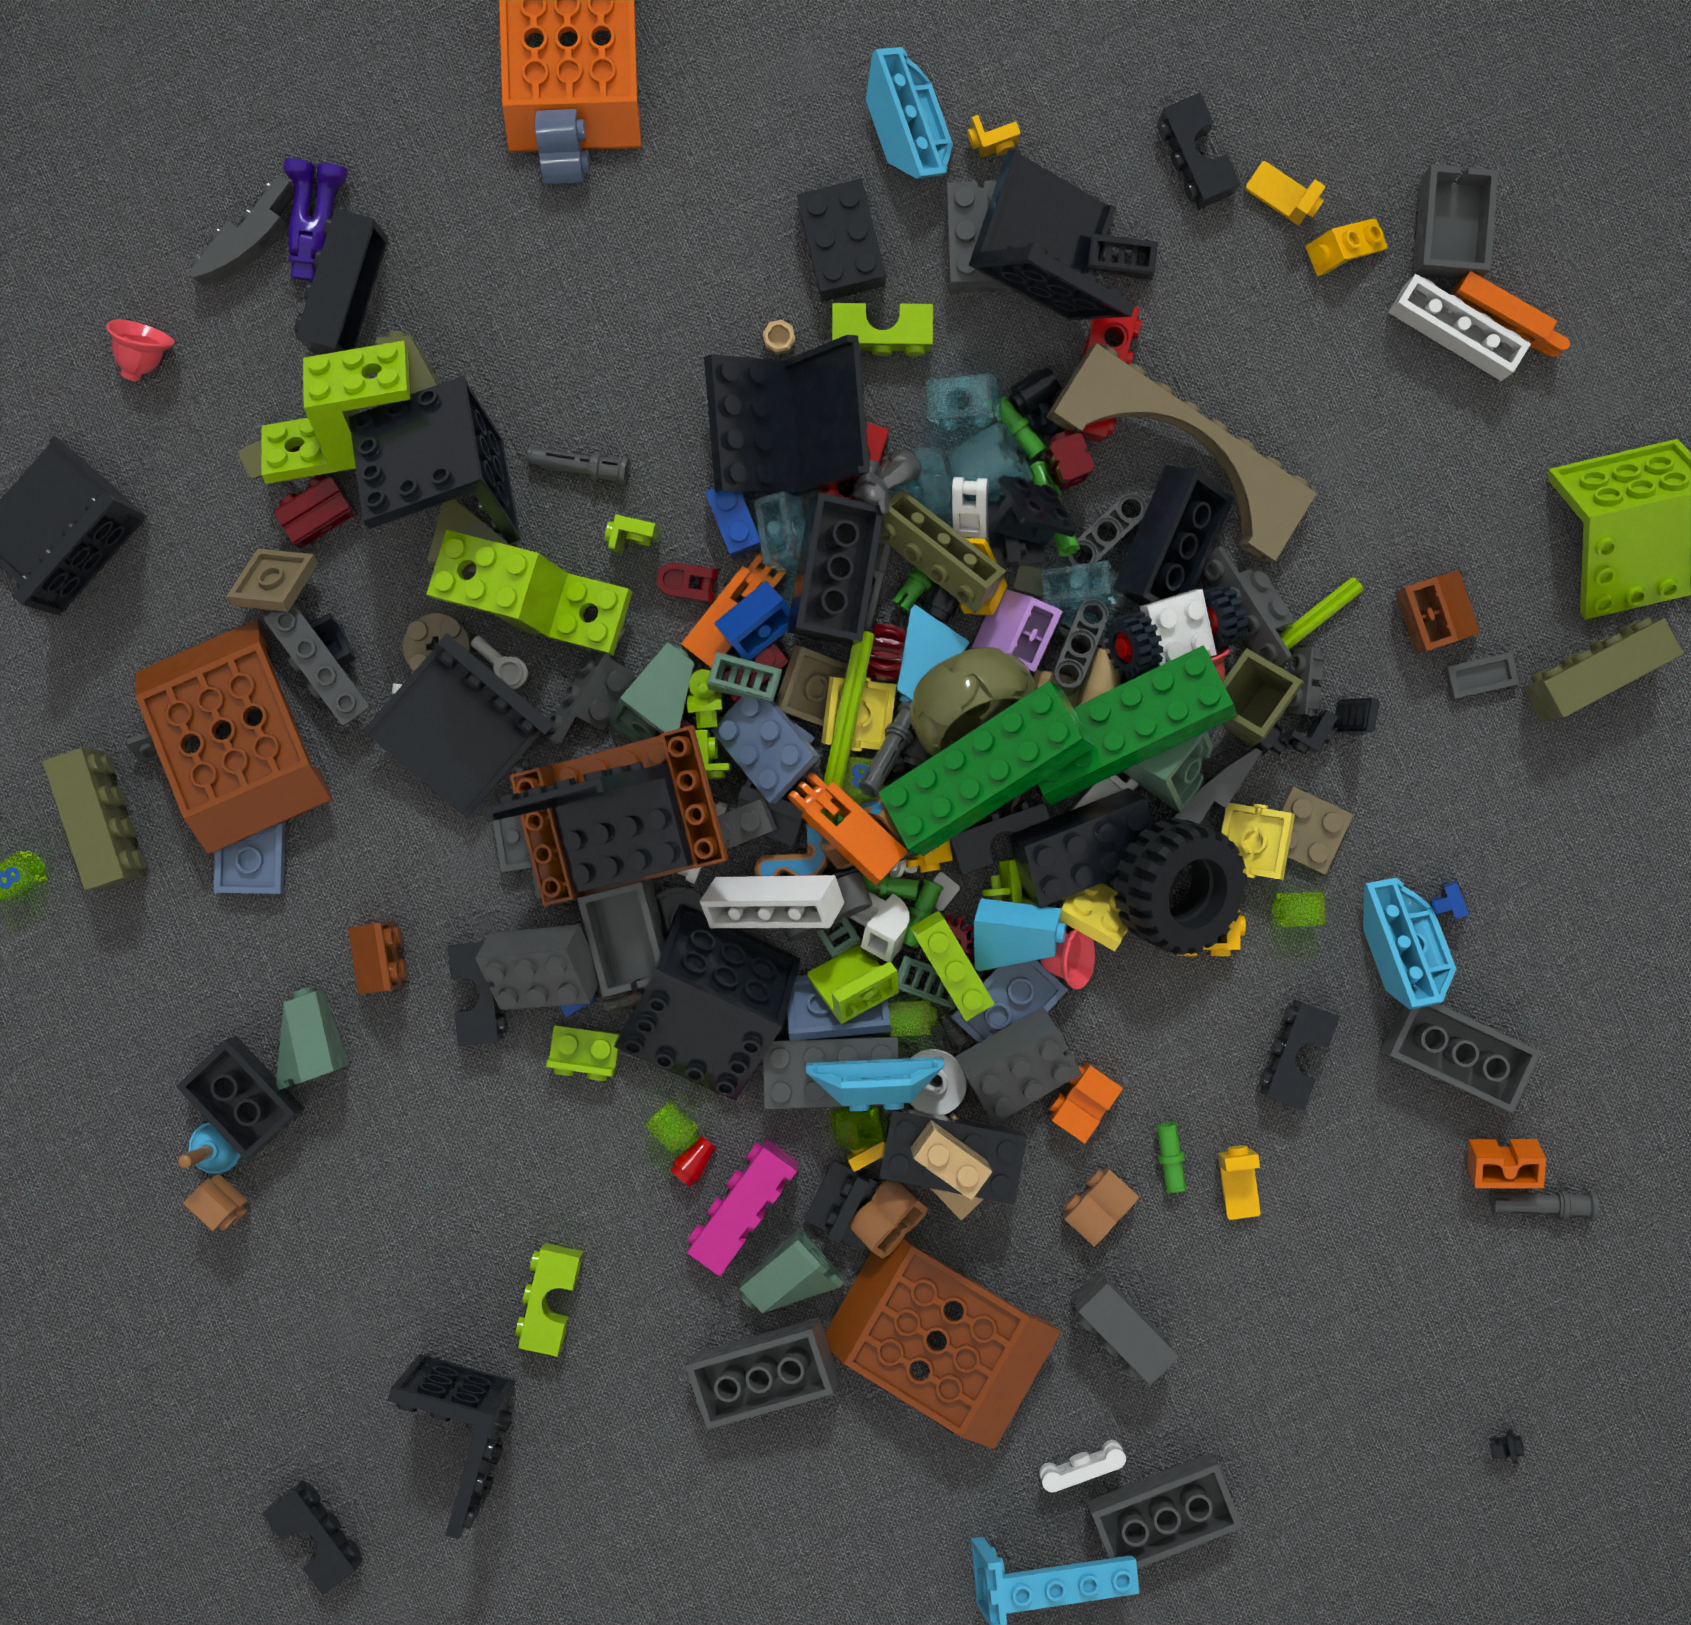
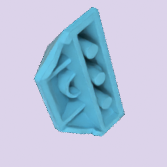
M902 47L874 50L871 58L866 103L887 162L916 179L943 176L947 172V164L950 159L953 143L931 81L913 61L907 58L908 54Z
M1398 878L1366 883L1364 885L1363 930L1385 990L1409 1010L1441 1004L1456 972V966L1433 907L1415 892L1403 886L1404 883Z
M943 1057L812 1062L806 1063V1073L842 1106H849V1111L870 1110V1105L883 1104V1109L897 1110L903 1109L904 1103H911L944 1067Z

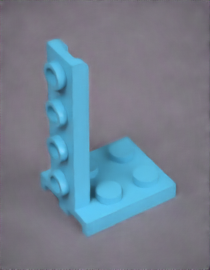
M984 1537L971 1538L976 1602L989 1625H1007V1613L1139 1594L1137 1562L1133 1556L1005 1574L1003 1560L997 1557L995 1548L990 1547Z

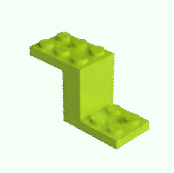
M404 340L303 358L304 410L308 418L262 425L261 475L265 484L356 469L349 417L361 413L360 408L410 400L408 349ZM373 373H378L375 378H367ZM301 446L299 451L290 452L294 447Z
M446 530L426 595L434 599L494 614L526 633L614 656L633 591L629 588L567 573L537 552ZM475 563V575L469 580H464V568L468 564ZM590 606H596L598 609L596 619L586 623L583 618L585 610Z

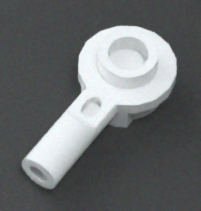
M479 635L472 640L470 645L493 665L495 674L513 690L525 684L528 678V669L522 660L511 656L503 657Z

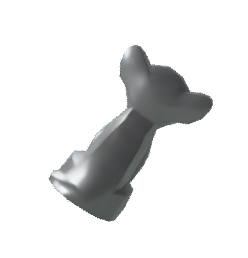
M897 450L892 452L889 457L884 456L879 461L881 466L875 472H869L865 475L866 480L861 483L860 489L855 492V499L864 500L868 504L879 505L882 514L888 513V490L894 489L901 483L905 485L910 481L918 479L922 471L921 464L916 456L907 450Z

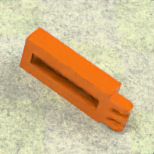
M1469 271L1458 281L1451 295L1460 298L1466 305L1476 311L1488 315L1494 322L1516 332L1522 339L1531 343L1530 348L1536 349L1550 358L1558 356L1570 346V341L1567 337L1553 330L1558 322L1557 320L1472 271Z
M762 552L755 557L748 568L742 566L681 643L684 648L710 668H712L716 652L728 655L733 649L714 623L737 605L735 600L740 594L744 598L747 597L765 581L775 589L787 574V571L781 568L777 571L774 578L769 574L777 565L773 560H770L764 569H761L759 565L766 558V555Z
M810 772L806 776V780L814 788L812 789L808 784L801 781L797 785V789L805 798L803 799L796 791H791L788 794L789 800L803 812L801 817L877 886L900 862L908 850L837 784L832 782L828 786L816 774ZM825 808L830 813L829 816L831 818L838 813L844 820L836 827L820 811Z

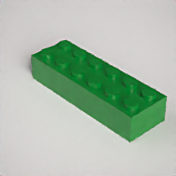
M1202 645L1074 707L1095 747L1039 782L1038 786L1051 806L1237 717L1235 706L1205 646Z
M1049 680L878 793L907 849L925 856L1094 748L1095 745L1064 691Z

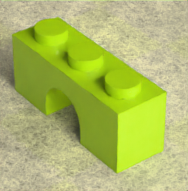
M833 303L832 341L845 335H857L859 350L872 351V355L890 356L892 351H905V355L912 357L924 356L925 352L932 351L933 304H899V319L897 323L890 329L878 330L872 327L866 318V303Z
M939 910L910 927L965 1021L970 1020L995 1004Z
M544 1243L540 1248V1252L534 1251L530 1264V1271L535 1272L533 1283H527L522 1304H527L525 1317H519L515 1331V1337H520L519 1349L558 1357L562 1350L569 1316L557 1314L549 1308L546 1299L547 1292L555 1288L571 1291L577 1284L584 1251Z

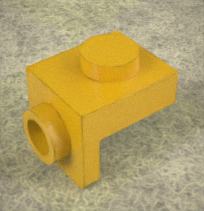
M976 115L971 117L967 136L972 149L978 148L979 154L983 158L994 153L998 156L1005 155L1008 150L1015 149V146L1019 144L1021 132L1016 121L985 132L979 116Z
M883 1137L872 1143L858 1147L854 1145L850 1148L852 1153L848 1155V1162L854 1172L882 1157L885 1142Z

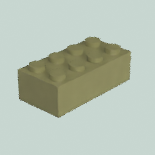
M1647 617L1640 621H1633L1618 629L1619 633L1610 637L1605 636L1591 643L1589 649L1580 653L1575 652L1561 659V665L1559 664L1552 668L1547 667L1531 675L1530 677L1533 682L1523 686L1541 722L1564 718L1683 655L1684 653L1665 618L1652 621L1650 617Z
M79 748L43 760L42 762L84 890L110 889L146 877L144 872L146 861L143 853L136 848L133 839L136 836L135 827L131 819L126 818L123 808L125 797L121 788L115 784L112 775L115 773V767L111 757L102 750Z

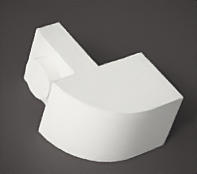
M869 892L873 905L849 918L865 926L861 948L889 962L893 960L903 946L909 923V911L905 903L895 894H892L885 901Z

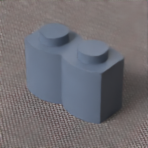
M577 109L536 111L535 133L543 184L583 182L584 171H590L588 150L582 151L581 141L586 140L584 119L578 120Z

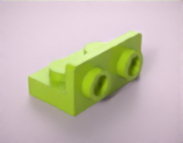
M615 514L614 522L609 521L607 524L604 540L609 542L608 548L622 555L626 539L630 540L631 543L649 547L650 541L659 543L662 530L655 523Z
M695 730L707 778L725 779L726 772H733L732 765L730 763L713 764L712 759H718V739L712 737L711 732L708 730Z
M555 1024L550 1056L547 1059L546 1067L554 1068L553 1073L557 1075L573 1076L574 1071L587 1073V1079L606 1081L607 1076H613L616 1073L619 1049L615 1048L614 1045L619 1033Z

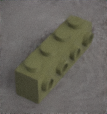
M903 489L888 500L889 511L883 514L880 539L890 545L905 557L908 562L914 564L929 576L933 582L939 584L974 613L995 596L1006 573L1004 568Z

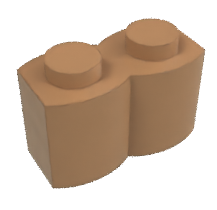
M1107 1167L1103 1171L1099 1168L1096 1169L1085 1182L1088 1186L1087 1189L1080 1196L1076 1193L1072 1195L1063 1206V1209L1066 1211L1062 1215L1064 1220L1094 1247L1109 1233L1116 1222L1128 1212L1139 1198L1133 1190Z
M217 1174L200 1184L185 1200L183 1205L212 1232L217 1231L219 1228L224 1232L231 1225L234 1226L248 1212L244 1206L249 1201L225 1178Z
M886 1180L877 1187L872 1200L856 1210L848 1227L874 1254L883 1259L893 1252L905 1234L923 1219L928 1208L904 1183Z

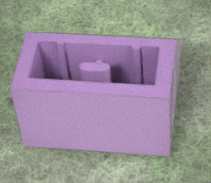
M1006 589L994 615L985 616L971 648L993 647L1002 650L1006 654H1014L1027 666L1031 675H1033L1063 611L1031 596Z

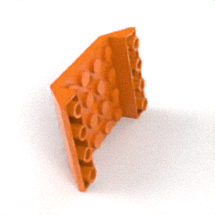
M499 0L502 107L509 152L538 151L535 133L536 111L577 109L578 120L584 119L586 140L581 141L582 150L642 148L641 114L638 107L635 0ZM566 32H573L578 36L576 43L570 47L563 46L559 42L562 34ZM597 32H609L611 34L609 43L603 46L595 44L593 37ZM530 34H542L544 36L543 43L536 48L529 47L526 44V39Z

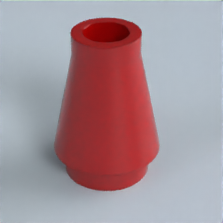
M700 1136L695 1143L672 1161L674 1165L670 1172L691 1187L695 1181L699 1182L712 1153L717 1147L703 1136Z

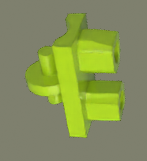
M706 669L695 671L689 680L687 708L688 713L695 712L697 728L716 727L718 725V710L722 709L723 693L708 689L707 681L710 671Z
M1015 860L998 861L999 875L990 876L992 889L982 890L983 897L992 896L993 900L1036 905L1026 896H1022L1021 881Z

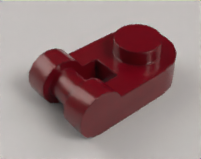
M672 562L663 565L658 570L656 580L659 589L665 595L713 604L715 593L712 592L714 581L718 580L719 570ZM691 577L701 578L699 590L690 588Z

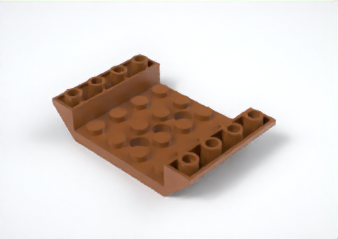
M255 619L139 670L135 675V698L183 819L207 854L217 852L333 801L321 770L312 765L268 657L267 652L272 649L259 619ZM253 709H260L263 714L262 721L256 726H250L247 722L249 712ZM229 722L232 729L231 734L228 738L219 740L216 735L217 727L221 723ZM192 736H198L200 739L199 749L195 753H187L185 749L186 741Z
M694 725L554 765L538 767L510 775L515 794L544 785L546 787L553 786L554 782L574 777L576 784L585 782L584 774L643 762L644 768L668 763L694 864L574 893L553 808L522 814L520 818L543 906L729 860Z
M906 1235L896 1249L883 1259L871 1251L825 1332L830 1351L844 1365L958 1436L995 1449L1062 1330L1033 1312L1031 1315L1027 1314L915 1246L916 1241ZM950 1301L959 1302L964 1309L963 1316L957 1320L950 1319L945 1313L946 1303ZM930 1332H942L947 1339L946 1346L942 1349L932 1348L928 1343ZM921 1360L928 1364L929 1376L925 1379L916 1378L911 1372L913 1362Z

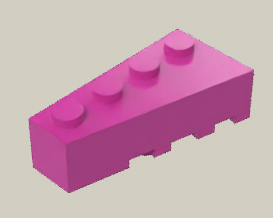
M767 1138L762 1145L757 1142L753 1145L745 1157L749 1161L743 1172L736 1170L725 1185L730 1189L723 1200L718 1196L706 1212L710 1216L703 1227L697 1224L686 1240L691 1244L687 1254L718 1276L723 1273L743 1246L749 1231L752 1232L760 1223L767 1211V1206L772 1203L774 1204L786 1185V1179L791 1181L798 1170L799 1161Z

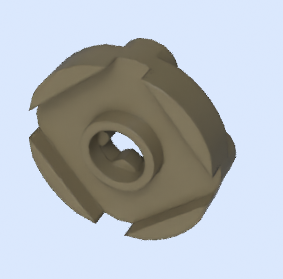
M431 613L421 616L409 624L403 639V654L412 671H415L432 652L429 650V644L433 643V639L439 638L440 641L446 633L471 653L470 636L459 621L446 614Z

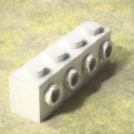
M1417 274L1404 285L1388 311L1391 315L1500 381L1514 373L1531 343L1522 339L1516 332L1504 328L1494 322L1488 315L1476 311L1466 305L1460 298L1448 294L1438 288L1432 281Z
M835 875L715 877L699 901L710 928H830L845 903Z

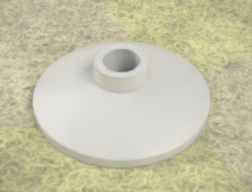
M929 1049L918 1052L911 1058L943 1057L944 1067L937 1074L941 1077L942 1084L937 1085L931 1080L909 1104L920 1112L936 1115L950 1113L960 1105L965 1097L967 1090V1077L957 1059L945 1051Z

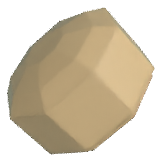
M782 319L769 322L763 332L766 349L776 355L790 352L796 342L793 326Z

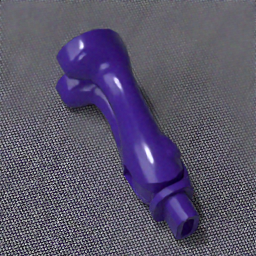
M286 158L284 159L283 170L294 185V201L288 230L289 254L291 255L288 257V262L292 264L290 277L298 280L313 281L316 271L314 268L315 255L318 249L323 248L326 238L324 236L325 222L329 216L331 217L336 191L345 183L348 170L336 164H318L317 203L314 217L309 218L316 167L305 160Z

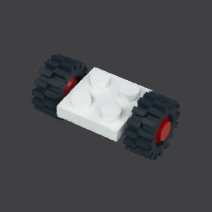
M1220 585L1207 590L1195 589L1140 606L1141 612L1138 613L1137 611L1110 620L1111 623L1107 624L1106 628L1108 631L1105 632L1104 637L1108 639V642H1105V648L1110 649V653L1107 654L1109 660L1114 659L1112 665L1115 669L1119 668L1120 675L1131 678L1147 673L1202 645L1205 646L1210 657L1217 655L1216 649L1239 643L1244 639L1243 635L1247 634L1248 630L1244 627L1248 625V619L1244 618L1247 610L1241 607L1243 600L1241 597L1236 598L1238 592L1235 589L1230 590V586Z

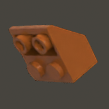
M1459 570L1395 591L1416 655L1480 634Z
M395 920L349 927L348 932L358 994L389 991L405 986L404 980L408 979V968L406 961L401 960L399 947L403 946V935L399 926L396 927Z

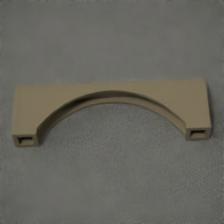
M1097 343L1090 347L1046 417L1064 430H1070L1072 434L1081 432L1086 425L1120 417H1143L1159 420L1187 432L1202 443L1216 458L1232 486L1241 522L1242 539L1237 546L1264 564L1276 561L1317 494L1309 488L1310 483L1298 475L1291 476L1282 469L1283 465L1278 460L1260 455L1255 451L1256 447L1250 441L1244 438L1237 439L1228 433V427L1222 422L1215 419L1209 420L1200 414L1201 409L1194 403L1186 400L1183 402L1173 395L1174 391L1162 382L1155 383L1147 378L1145 370L1134 363L1127 364L1118 358V352L1106 344H1101L1100 346Z

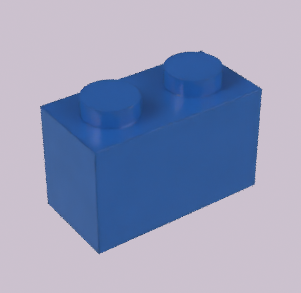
M715 488L705 491L731 558L734 559L762 548L761 540L743 495L739 493H715Z
M765 581L714 624L740 657L750 661L787 631L790 608L772 586Z

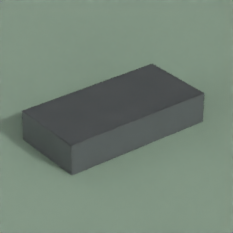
M1512 652L1444 667L1451 700L1520 684Z

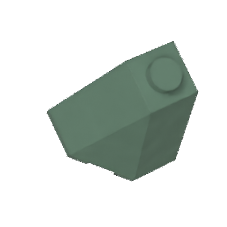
M667 642L620 697L608 723L632 742L649 739L662 733L679 729L689 688V680L694 666V662L689 658L688 654L683 649L674 647Z
M1206 731L1122 772L1171 808L1181 813L1201 787L1204 775L1199 773L1203 757L1206 759L1210 757L1213 744Z
M312 986L292 992L294 999L283 1003L276 1081L278 1090L322 1076L350 1064L324 989L314 992Z
M798 1228L741 1281L739 1289L742 1293L740 1297L750 1309L754 1310L757 1307L761 1313H765L840 1288L845 1283V1276L812 1240Z

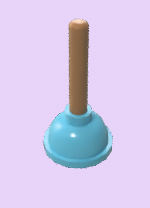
M207 1122L193 1132L189 1140V1152L179 1157L178 1165L183 1169L196 1165L198 1169L206 1173L220 1174L233 1168L238 1163L241 1155L210 1122Z

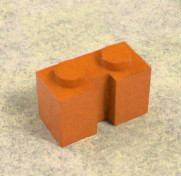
M1087 1062L1083 1068L1078 1065L1082 1074L1070 1080L1069 1083L1071 1085L1064 1095L1058 1093L1048 1108L1052 1111L1049 1118L1084 1144L1100 1123L1099 1120L1106 1110L1110 1109L1123 1090L1119 1084Z
M1468 1139L1467 1171L1474 1188H1544L1546 1157L1537 1139H1509V1146H1499L1496 1139Z

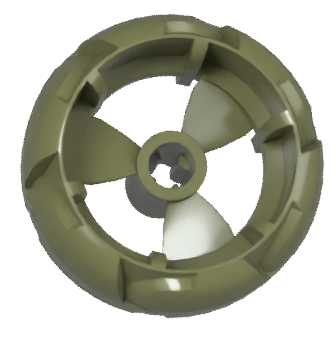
M993 647L966 650L942 663H938L918 682L913 693L914 700L909 705L911 724L921 746L933 757L1038 687L1027 666L1014 654H1006L1002 650Z

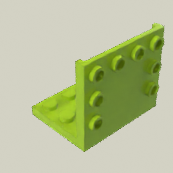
M1678 439L1548 469V481L1584 523L1580 613L1585 620L1691 595V452Z

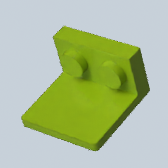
M861 944L807 973L808 980L841 1024L899 993L898 972L891 961L881 966L878 961L864 955Z

